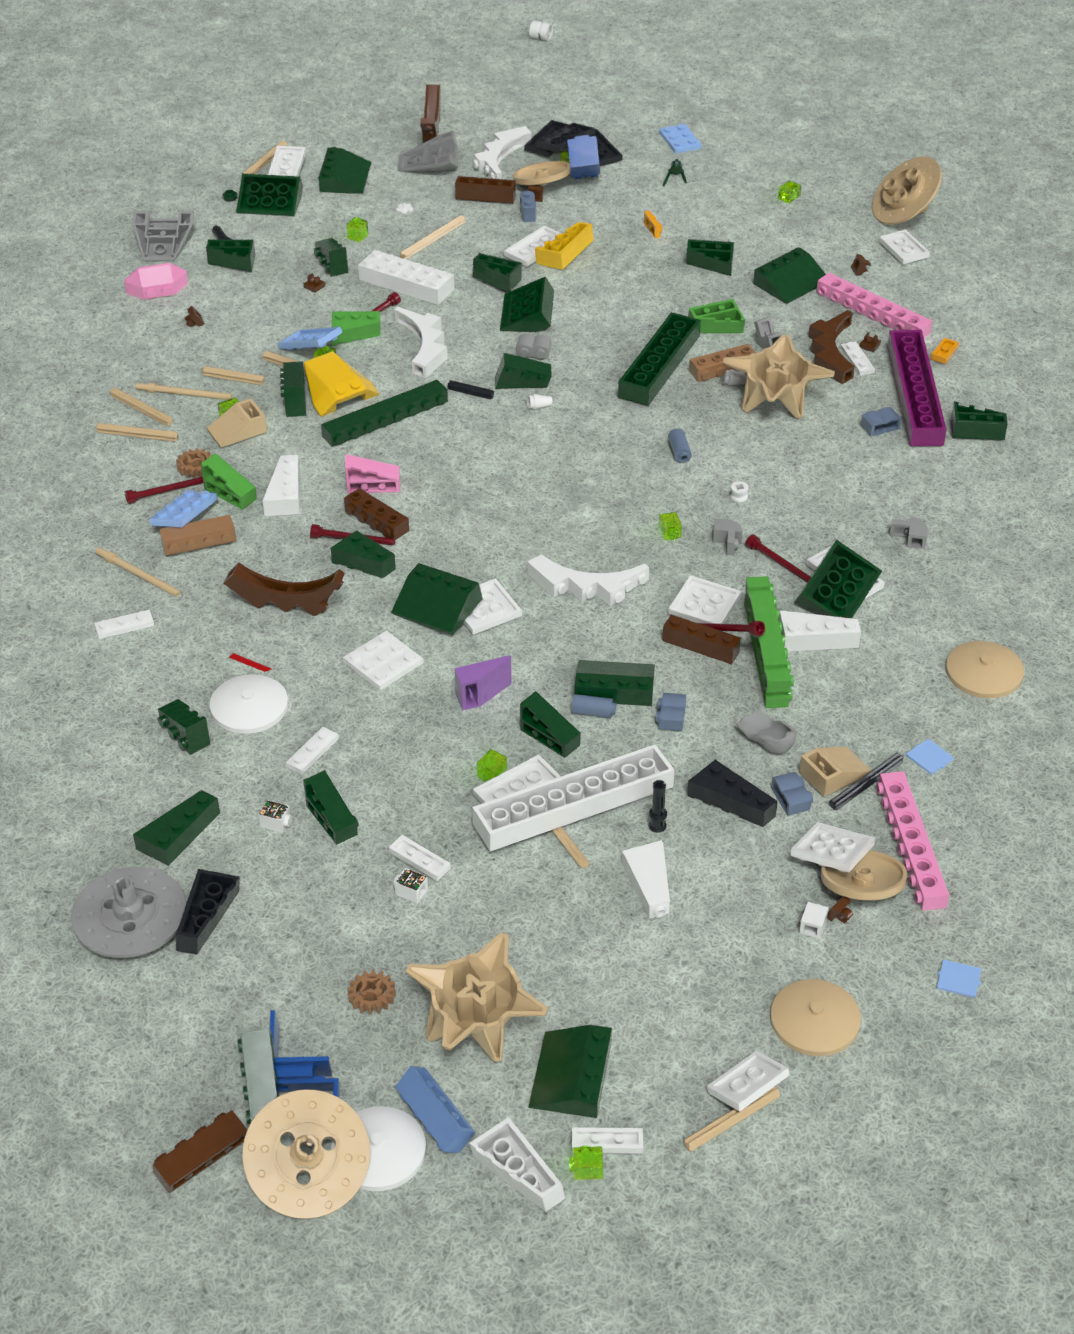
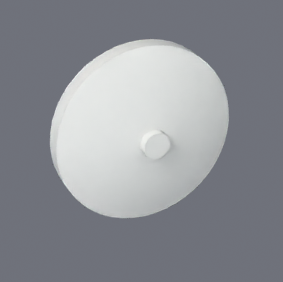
M255 674L237 676L227 680L214 691L210 699V712L213 720L225 730L242 734L256 733L274 726L284 717L288 708V697L284 687L270 677Z
M376 1106L356 1112L366 1128L370 1142L369 1168L360 1189L385 1191L401 1186L409 1181L421 1168L426 1154L425 1135L419 1123L408 1113L393 1107ZM332 1141L331 1150L335 1147L334 1141Z

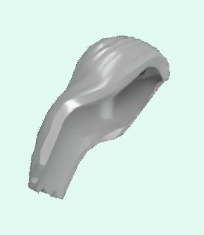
M760 709L752 712L751 715H746L736 723L747 738L760 743L773 753L783 754L787 752L796 740V732L785 721H774Z

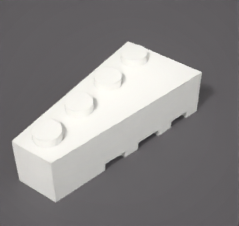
M298 455L280 456L263 498L264 516L300 514Z
M780 610L779 622H782L781 635L785 636L784 648H787L788 651L859 648L861 630L858 619Z
M509 1117L469 1143L474 1158L545 1212L565 1199L561 1182Z

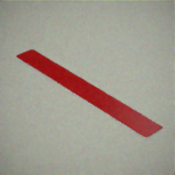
M232 653L229 657L263 672L272 670V668Z

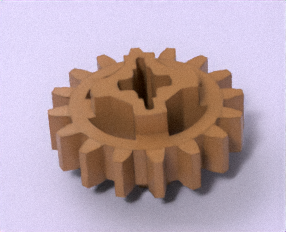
M198 448L195 451L189 449V452L183 451V455H178V459H176L177 470L180 471L181 475L186 474V477L190 475L193 478L196 475L202 477L201 463L212 455H210V451L205 452V449L200 451Z
M373 969L371 974L363 971V976L355 975L356 981L350 980V987L347 988L349 1003L353 1004L354 1009L359 1007L360 1013L368 1010L369 1015H371L373 1010H376L379 1014L381 1013L380 1008L383 1007L387 1010L389 1009L388 1003H394V997H396L395 982L391 981L390 975L384 977L383 971H380L379 974H375Z

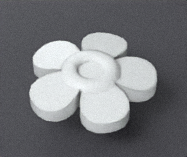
M403 203L398 205L396 211L407 214L412 212L413 208L411 204Z

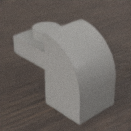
M771 317L754 322L758 336L755 337V340L762 349L771 347L782 336L781 332H774Z
M910 516V521L892 519L890 536L908 538L907 547L925 549L928 528L922 520Z
M715 518L713 542L727 543V555H734V549L738 550V544H742V527L733 520Z

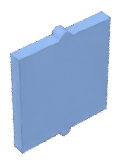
M927 739L920 745H915L914 749L906 753L908 758L931 775L941 768L944 769L945 765L954 760L953 756L930 739Z
M943 959L941 971L938 972L939 981L937 989L975 998L977 988L981 985L979 978L982 968Z

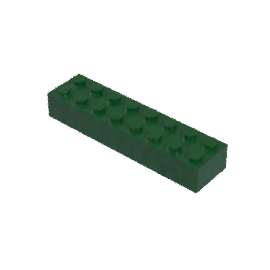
M671 312L618 381V398L649 406L700 337L701 320Z

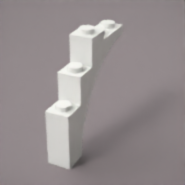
M526 126L494 133L493 142L485 143L483 152L474 154V169H477L480 173L488 174L489 178L502 179V172L498 167L500 162L512 151L524 147L531 139V131Z
M397 307L394 309L395 322L413 331L422 343L419 353L412 360V373L427 378L447 359V346L444 345V332L441 331V317L430 313L423 316Z
M544 555L527 561L528 575L553 597L562 595L569 590L582 602L593 598L597 594L611 606L622 602L625 599V592H629L634 587L645 584L649 580V567L645 563L620 572L588 573L563 567L552 562Z

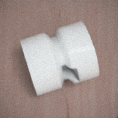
M532 21L529 31L530 38H540L541 40L549 41L552 37L553 25L551 23L544 22L542 24L540 21Z

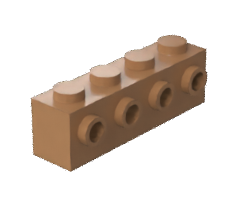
M749 344L692 358L689 362V372L697 382L721 377L725 374L726 370L730 369L738 372L739 370L724 364V358L750 356L752 353L756 354V352Z
M230 515L187 523L182 528L167 527L159 529L166 556L236 541L235 527Z

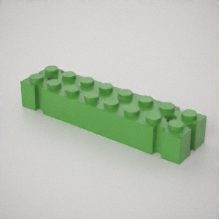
M769 576L746 577L744 606L748 624L752 621H762L765 624V633L762 636H752L750 634L765 708L789 707V700L793 698L791 686H794V676L790 675L791 663L787 661L788 649L784 648L785 636L781 635L782 622H778L779 609L775 608L777 601L776 596H773L774 586L770 584Z

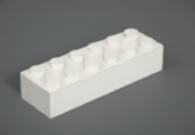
M374 250L358 264L359 280L437 305L455 289L454 274L378 250Z

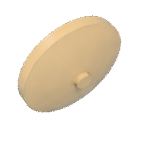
M548 161L528 165L513 173V180H516V184L544 186L568 176L571 173L570 164L564 161Z
M971 641L961 644L951 651L947 658L946 673L950 681L958 689L969 695L980 698H1000L1013 693L1020 687L1024 677V666L1020 658L1003 645L989 641Z
M869 850L850 872H841L832 867L821 866V879L827 888L844 897L858 900H880L897 895L905 888L907 870L896 858L885 853Z
M806 979L791 983L776 995L771 1007V1025L777 1037L789 1048L805 1055L828 1056L839 1053L854 1042L860 1030L861 1014L856 1001L846 990L828 981Z

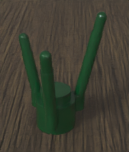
M675 159L671 163V168L668 169L663 187L666 185L671 173L675 175L681 174L684 183H687L682 163Z

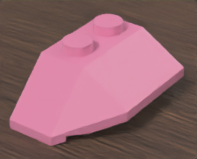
M171 263L138 267L128 278L124 279L126 294L145 300L175 295L188 284L185 269H181Z

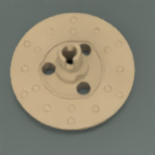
M916 157L903 162L893 169L881 182L874 195L872 203L874 216L883 224L895 225L903 223L919 213H924L928 209L927 205L932 201L940 187L942 180L940 165L930 157Z
M318 1090L289 1092L269 1102L251 1122L243 1144L244 1172L255 1195L273 1211L297 1219L323 1217L346 1205L362 1186L370 1162L368 1134L358 1114L340 1098ZM285 1135H290L294 1138V1143L290 1146H284L280 1141L281 1138ZM328 1139L335 1143L334 1149L329 1151L322 1147L323 1141ZM304 1145H307L308 1148L312 1147V1154L307 1155L300 1148ZM301 1173L309 1175L310 1182L306 1185L299 1184L297 1182L298 1175Z

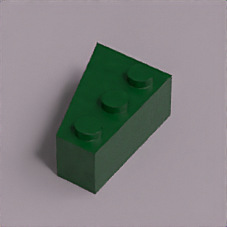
M333 238L315 242L314 255L319 258L320 265L324 266L325 273H329L330 277L348 273L346 247H342V244H338V241Z
M208 239L206 245L208 264L252 272L255 260L254 240Z
M688 239L686 264L731 276L734 242Z
M481 253L473 259V277L510 292L521 280V262Z
M504 353L495 375V389L547 388L552 377L551 364Z
M954 401L951 416L953 438L1005 440L1008 425L1006 413L986 408L985 411L974 409L975 406L973 405L966 407Z
M357 530L330 548L333 564H342L347 566V568L362 570L363 573L384 578L396 570L395 554Z
M535 691L520 703V730L564 758L580 746L581 732L539 693Z
M176 699L158 708L159 717L157 719L160 726L167 729L171 739L177 740L182 751L186 750L191 755L211 745L207 720L204 716L198 717L197 711L191 712L187 704Z
M324 770L304 779L306 807L333 842L337 845L358 835V820L351 814L326 771Z

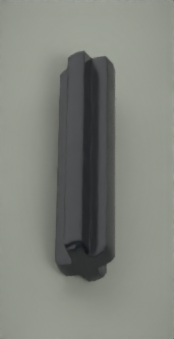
M452 380L447 385L448 390L490 400L494 397V390Z

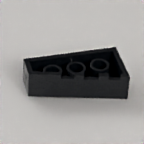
M717 760L712 761L688 780L687 796L693 799H700L707 805L712 804L721 808L724 812L736 814L739 818L764 827L776 817L778 802L776 799Z
M203 869L197 870L176 933V951L192 954L199 953L239 893L240 876Z

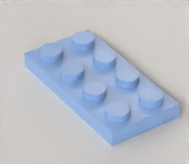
M341 327L302 329L280 341L278 346L280 349L287 350L294 348L300 350L305 347L307 349L313 347L322 348L326 346V342L336 340L337 336L343 332Z
M186 490L162 510L156 512L150 518V523L155 526L182 528L218 500L217 494L209 493V491L194 492V490Z

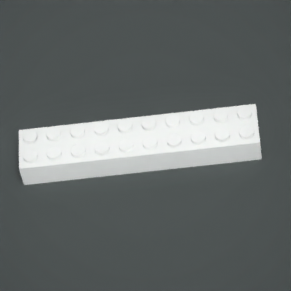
M652 745L472 807L473 826L491 852L653 795V783L656 780L664 781V784L666 783V790L673 788L675 770L658 747Z

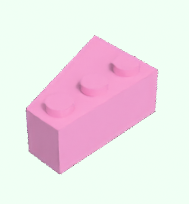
M346 454L347 493H352L358 488L367 493L400 492L399 466Z

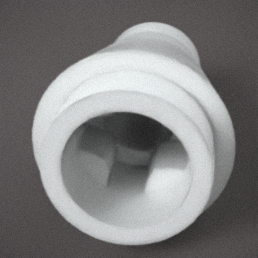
M732 369L725 371L724 383H727V385H746V375Z
M533 393L527 396V407L529 409L536 410L552 406L551 396Z

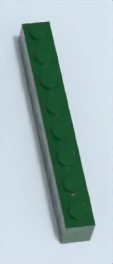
M438 380L426 383L321 424L322 437L331 447L351 439H356L374 430L399 422L410 416H415L420 412L443 405L448 402V389Z

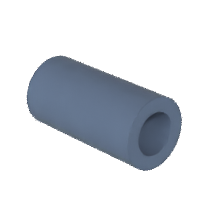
M679 428L671 430L668 434V439L676 461H689L692 453L684 431Z
M578 694L573 696V714L611 718L612 714H616L617 703H613L611 698Z

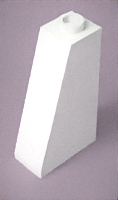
M662 840L623 850L622 865L649 919L654 917L661 918L669 914L670 898Z

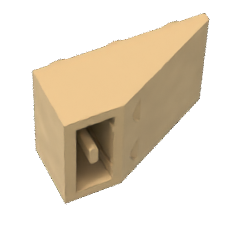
M250 398L235 403L209 425L207 430L220 448L266 433V418L256 403Z
M848 747L816 748L802 755L799 773L823 797H826L859 780L870 772L871 769Z

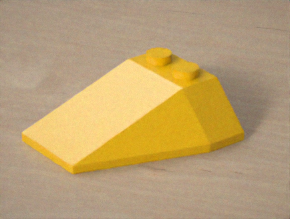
M333 351L304 362L312 404L321 417L336 412L337 404L361 395L364 400L379 395L370 380Z

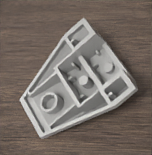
M454 130L438 135L401 154L398 171L440 172L454 170L458 167L459 149Z
M134 211L132 224L143 261L174 262L193 226L194 211H179L178 219L151 218L149 211Z

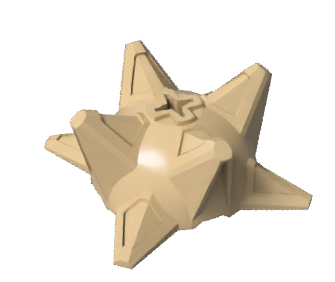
M784 334L771 347L765 348L761 352L752 353L750 356L726 357L723 360L724 364L743 372L747 377L742 409L745 412H750L766 399L769 402L780 400L796 419L803 417L804 390L809 387L811 381L834 377L835 371L812 364L810 360L804 358L800 352L795 350L790 335Z
M499 933L478 953L468 954L455 961L450 960L444 965H408L405 972L431 992V1004L425 1034L428 1041L433 1042L443 1037L442 1047L451 1050L465 1037L472 1035L492 1061L498 1062L502 1060L506 1023L512 1017L546 1016L548 1007L522 989L517 974L508 963L509 935Z

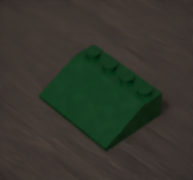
M327 148L318 178L320 192L363 194L372 163L343 148Z
M242 173L236 213L295 217L303 189L300 176Z
M797 247L754 269L753 284L783 303L788 304L815 290L818 280L825 276L826 273L810 253Z
M546 276L504 294L500 331L539 332L551 327L554 289Z
M836 540L794 603L816 615L852 619L882 573V570Z
M418 563L408 574L391 613L403 619L453 635L481 602L483 597L478 582Z
M579 660L575 678V694L611 698L613 703L622 705L652 706L655 664Z
M584 1025L545 1032L528 1107L597 1118L612 1044V1028Z

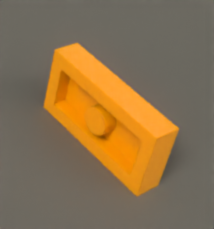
M650 210L644 211L645 226L654 238H660L662 232L661 223L656 220L655 215Z
M943 338L932 352L931 360L946 364L958 349L959 342Z

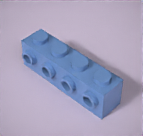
M410 1066L395 1086L401 1094V1099L409 1104L414 1116L422 1121L425 1125V1130L438 1142V1147L443 1152H461L476 1132L427 1069Z

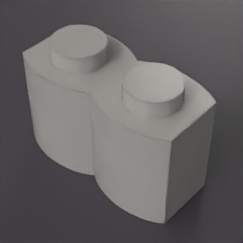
M519 335L516 345L517 356L538 359L549 358L551 337L546 335Z

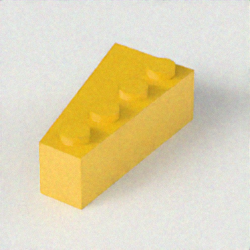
M577 222L567 228L565 233L557 234L551 242L548 240L544 242V246L536 247L537 264L563 270L594 241L592 224Z

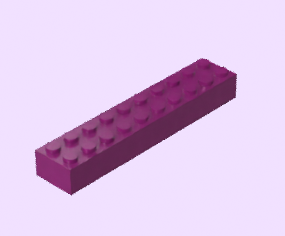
M889 330L887 347L910 446H944L947 429L922 330Z

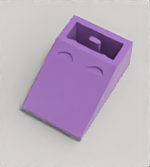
M510 655L454 668L456 697L462 710L482 706L512 684Z

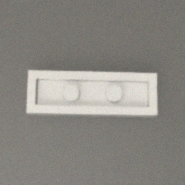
M856 341L841 344L840 349L849 362L855 366L859 376L875 373V368Z
M150 610L95 622L99 639L154 626Z
M322 727L286 762V767L303 774L339 739V735Z
M403 835L389 846L390 854L435 881L440 880L451 869L449 862Z
M572 1127V1153L643 1154V1128Z

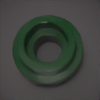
M226 190L222 194L223 199L232 202L236 200L237 192Z

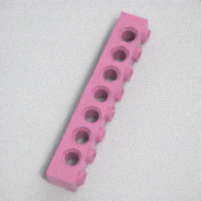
M831 273L818 280L817 293L872 320H876L895 330H922L924 338L931 333L932 320Z
M904 771L880 774L879 782L876 783L877 794L882 796V808L887 810L888 824H892L893 839L898 841V854L900 856L903 855V865L909 872L908 880L910 887H914L915 902L920 904L922 911L947 908L949 893Z

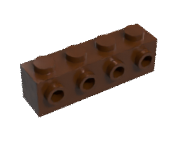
M457 176L455 182L456 199L514 204L516 180Z
M358 488L344 497L346 513L355 516L360 522L368 524L373 530L382 533L384 537L397 540L410 531L408 517L362 489Z
M672 614L663 625V642L731 665L740 652L741 637Z
M233 1110L228 1113L223 1112L209 1126L200 1127L193 1137L188 1140L183 1139L177 1143L174 1150L170 1153L159 1155L154 1160L153 1173L170 1194L244 1143L247 1129Z

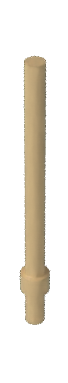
M136 383L135 385L136 389L146 390L150 393L163 392L232 400L233 394L161 386L156 383Z
M100 547L96 549V554L105 558V561L122 567L175 597L180 595L181 592L176 588L118 558L117 554L111 551L107 552Z

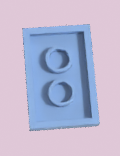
M686 124L659 129L660 135L674 153L701 149L702 144Z

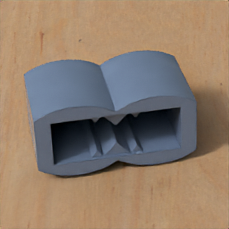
M532 191L520 193V211L523 222L536 221L535 194Z
M884 407L878 411L864 413L861 418V426L870 436H877L900 429L902 418L891 407Z
M663 692L662 698H658L657 709L660 711L656 712V723H659V729L683 731L686 694Z
M796 772L772 777V791L787 816L810 810L813 796L804 787L802 777H799Z

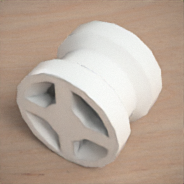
M741 481L734 482L731 485V499L735 502L746 501L748 498V485Z

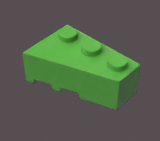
M734 299L689 308L688 317L701 320L700 333L744 332L745 318Z
M332 311L331 327H341L343 332L337 336L336 340L332 341V346H337V344L343 342L350 343L352 340H364L380 336V311Z
M216 453L201 463L204 489L206 491L216 493L217 497L242 510L257 500L256 487Z

